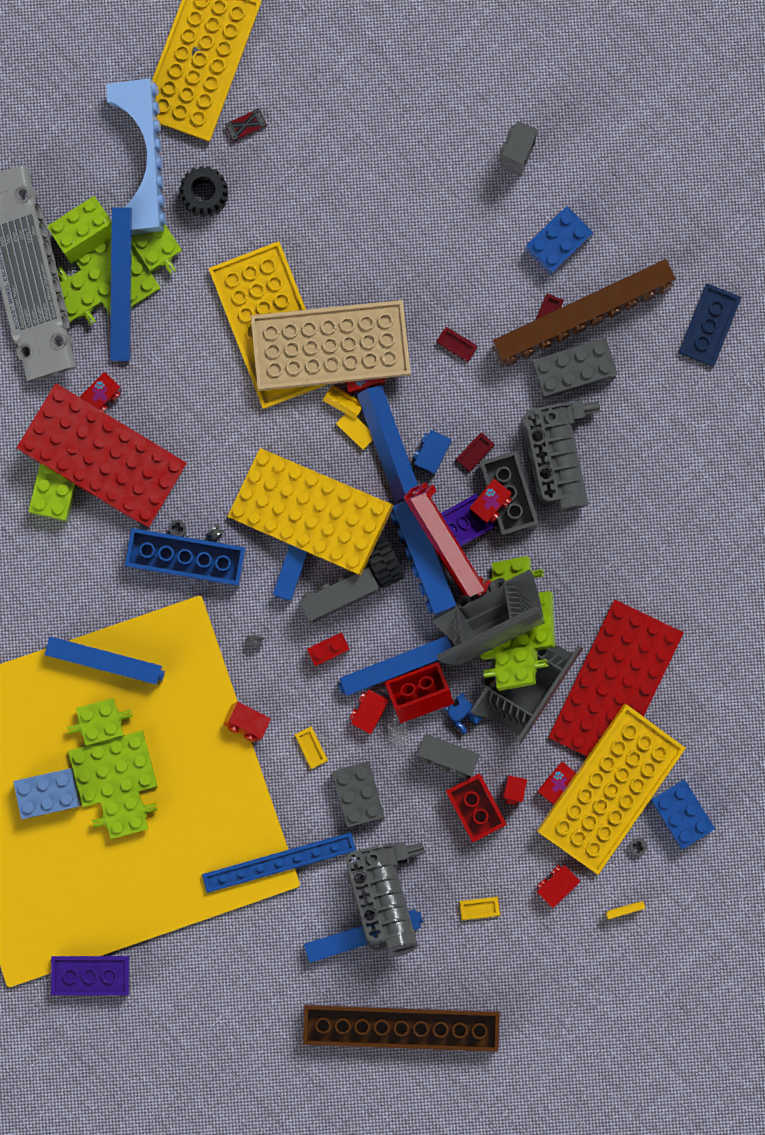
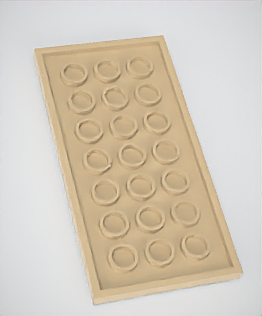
M403 300L251 315L258 391L411 376Z

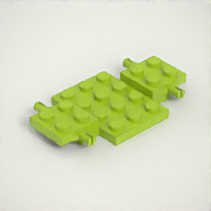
M164 225V231L136 234L132 237L131 308L161 290V287L151 274L152 272L164 265L170 275L173 274L172 270L174 272L177 271L171 261L182 252V249L166 225ZM112 238L76 260L81 270L74 275L67 277L62 267L59 268L60 272L57 269L70 323L77 318L85 317L89 325H93L91 320L93 323L97 321L91 312L102 304L111 315Z
M528 556L493 562L492 578L489 580L492 582L498 578H504L507 581L529 569L532 571L531 559ZM543 569L532 571L534 578L544 577ZM551 591L538 593L544 624L480 655L482 660L496 659L495 668L484 670V677L495 676L496 687L499 691L535 685L537 669L548 667L547 659L537 660V650L555 647L553 593Z
M114 698L76 708L78 724L67 726V729L70 730L68 733L70 735L81 732L86 746L69 750L68 753L82 806L85 807L101 802L103 817L92 820V823H97L93 824V827L105 825L111 839L149 829L146 820L147 813L158 811V809L155 807L157 806L156 802L145 806L142 802L140 791L158 787L143 730L124 735L122 720L133 717L132 714H129L132 713L131 709L119 712Z

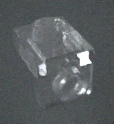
M397 714L388 716L389 746L407 745V722L400 724Z

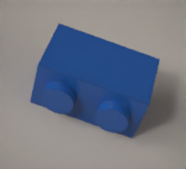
M433 430L429 434L425 433L421 441L424 445L421 451H416L412 459L415 461L414 466L435 476L452 439Z

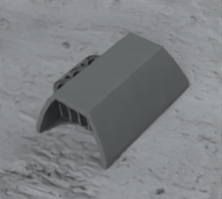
M530 569L507 581L504 578H498L490 583L487 587L488 590L484 594L479 596L475 594L470 597L464 595L458 599L455 607L432 618L433 623L455 644L454 647L437 655L440 662L461 665L544 624L539 594Z
M555 644L554 648L537 650V660L547 659L548 667L537 669L535 685L499 691L496 687V677L485 678L483 674L481 684L485 689L470 712L501 723L518 734L517 741L522 743L583 648L578 645L575 651L571 653ZM493 658L486 670L495 668V658Z

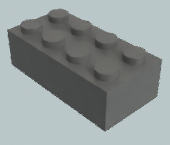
M606 338L532 361L543 400L617 376L616 367Z
M517 451L480 461L479 466L486 487L493 479H496L512 493L510 497L512 501L506 508L501 507L498 511L500 515L496 521L501 537L537 527L539 522Z
M364 568L361 576L356 573L350 577L344 575L336 579L337 583L331 586L327 583L319 587L320 591L314 594L311 591L302 595V600H299L309 623L312 624L379 592V587L370 568Z

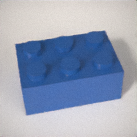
M566 206L526 244L525 250L552 276L592 238L594 232Z
M685 779L650 800L680 849L686 848L715 830V827Z

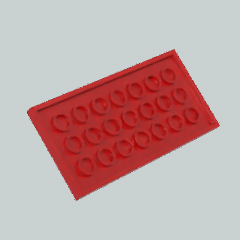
M57 383L51 389L16 447L17 450L146 528L150 527L187 464L177 456Z
M614 599L548 738L588 757L624 704L644 717L684 632Z

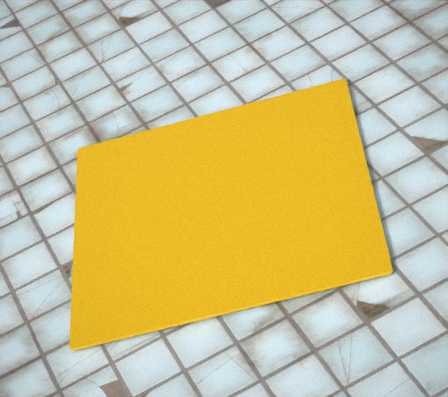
M196 596L69 640L77 644L163 666L162 670L165 671L162 682L159 681L158 685L52 658L45 655L46 648L0 664V967L8 987L50 974L51 956H102L300 886L296 870L293 868L209 893L206 891L202 874L289 849L252 742L246 740L244 735L240 733L230 732L227 729L228 727L223 725L231 705L238 700L201 596ZM114 698L119 712L131 709L132 713L129 714H132L133 717L122 720L124 735L143 730L158 787L140 791L143 804L146 806L156 802L157 806L155 807L158 809V811L147 813L146 820L149 829L111 839L105 825L93 827V824L97 823H92V820L103 817L101 802L83 807L79 791L78 796L81 807L21 819L13 781L69 768L73 769L68 751L86 746L81 732L70 735L68 733L70 730L67 729V726L78 724L76 708Z

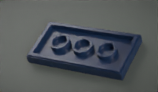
M706 283L678 354L714 368L742 297Z

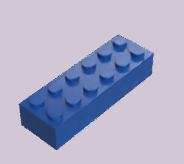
M406 501L394 505L390 516L394 525L398 524L399 526L397 534L401 543L405 541L407 546L404 548L407 559H412L414 564L411 566L414 577H419L421 583L418 584L422 596L426 595L428 601L425 603L429 614L433 613L435 617L455 607L456 603L433 545Z
M131 528L125 567L240 587L246 548Z

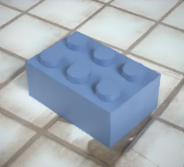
M71 768L13 781L21 819L81 807L73 769Z

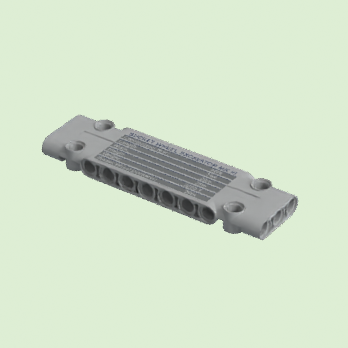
M21 165L0 172V288L14 342L19 346L17 348V356L22 360L27 382H35L77 367L73 351L71 350L74 340L67 333L70 322L43 210L40 204L36 202L38 200V192L32 188L29 168L27 165Z

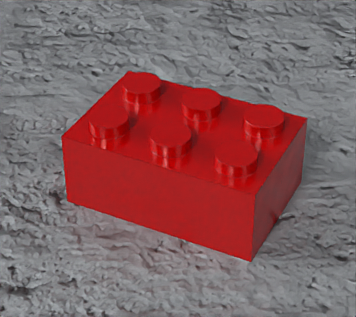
M439 662L385 682L400 724L455 704Z
M480 773L445 791L472 843L507 825Z

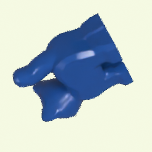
M461 693L456 697L459 703L457 706L452 704L444 707V709L448 712L454 726L464 735L467 733V730L461 721L468 716L472 723L478 725L482 720V716L474 715L470 712L473 705L465 698V694Z

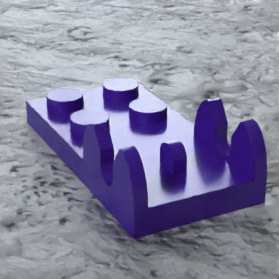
M477 494L440 513L460 547L469 542L472 543L497 526L495 521L493 523L489 521L488 524L484 523L469 510L470 506L478 498Z
M51 956V995H130V956Z

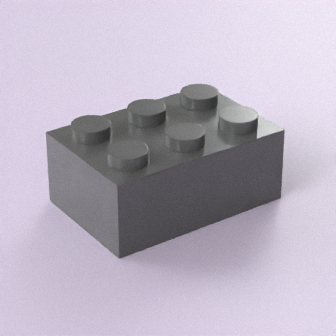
M516 121L515 126H510L507 141L503 143L498 161L501 162V169L522 176L536 143L538 129Z
M425 734L417 756L421 757L419 761L430 765L431 762L439 764L437 768L446 772L452 769L457 771L455 775L467 779V776H472L480 754Z
M369 761L332 771L347 828L385 817Z

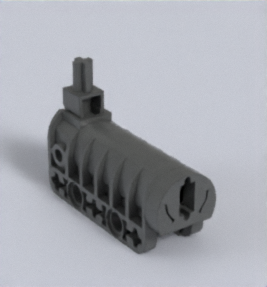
M581 400L528 410L521 420L537 500L544 506L556 504L558 513L589 505L572 425L574 421L583 420L585 415L601 412L599 401L583 404ZM532 436L538 437L539 442L534 441ZM540 473L546 474L547 479H543Z
M405 842L394 845L381 844L351 852L346 857L347 873L367 946L372 952L387 950L389 958L408 954L418 947L397 871L399 865L409 863V857L425 853L422 842L410 846H405ZM353 857H355L356 860H358V861H354V862H352V863H349V862L352 861V858H353ZM364 897H366L367 905H369L367 907H365L364 900L362 899ZM373 924H375V928H373V929L371 928V926H369V927L366 926V925H373ZM371 943H379V947H375Z

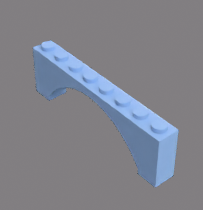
M150 78L106 84L107 103L112 107H118L127 112L135 120L144 136L147 148V165L142 183L134 197L125 206L132 208V235L164 231L166 216L163 213L165 197L162 195V188L164 187V179L161 176L163 161L160 158L159 152L162 150V143L158 132L161 131L160 122L157 118V114L160 113L159 104L156 101V95L159 94L158 86Z

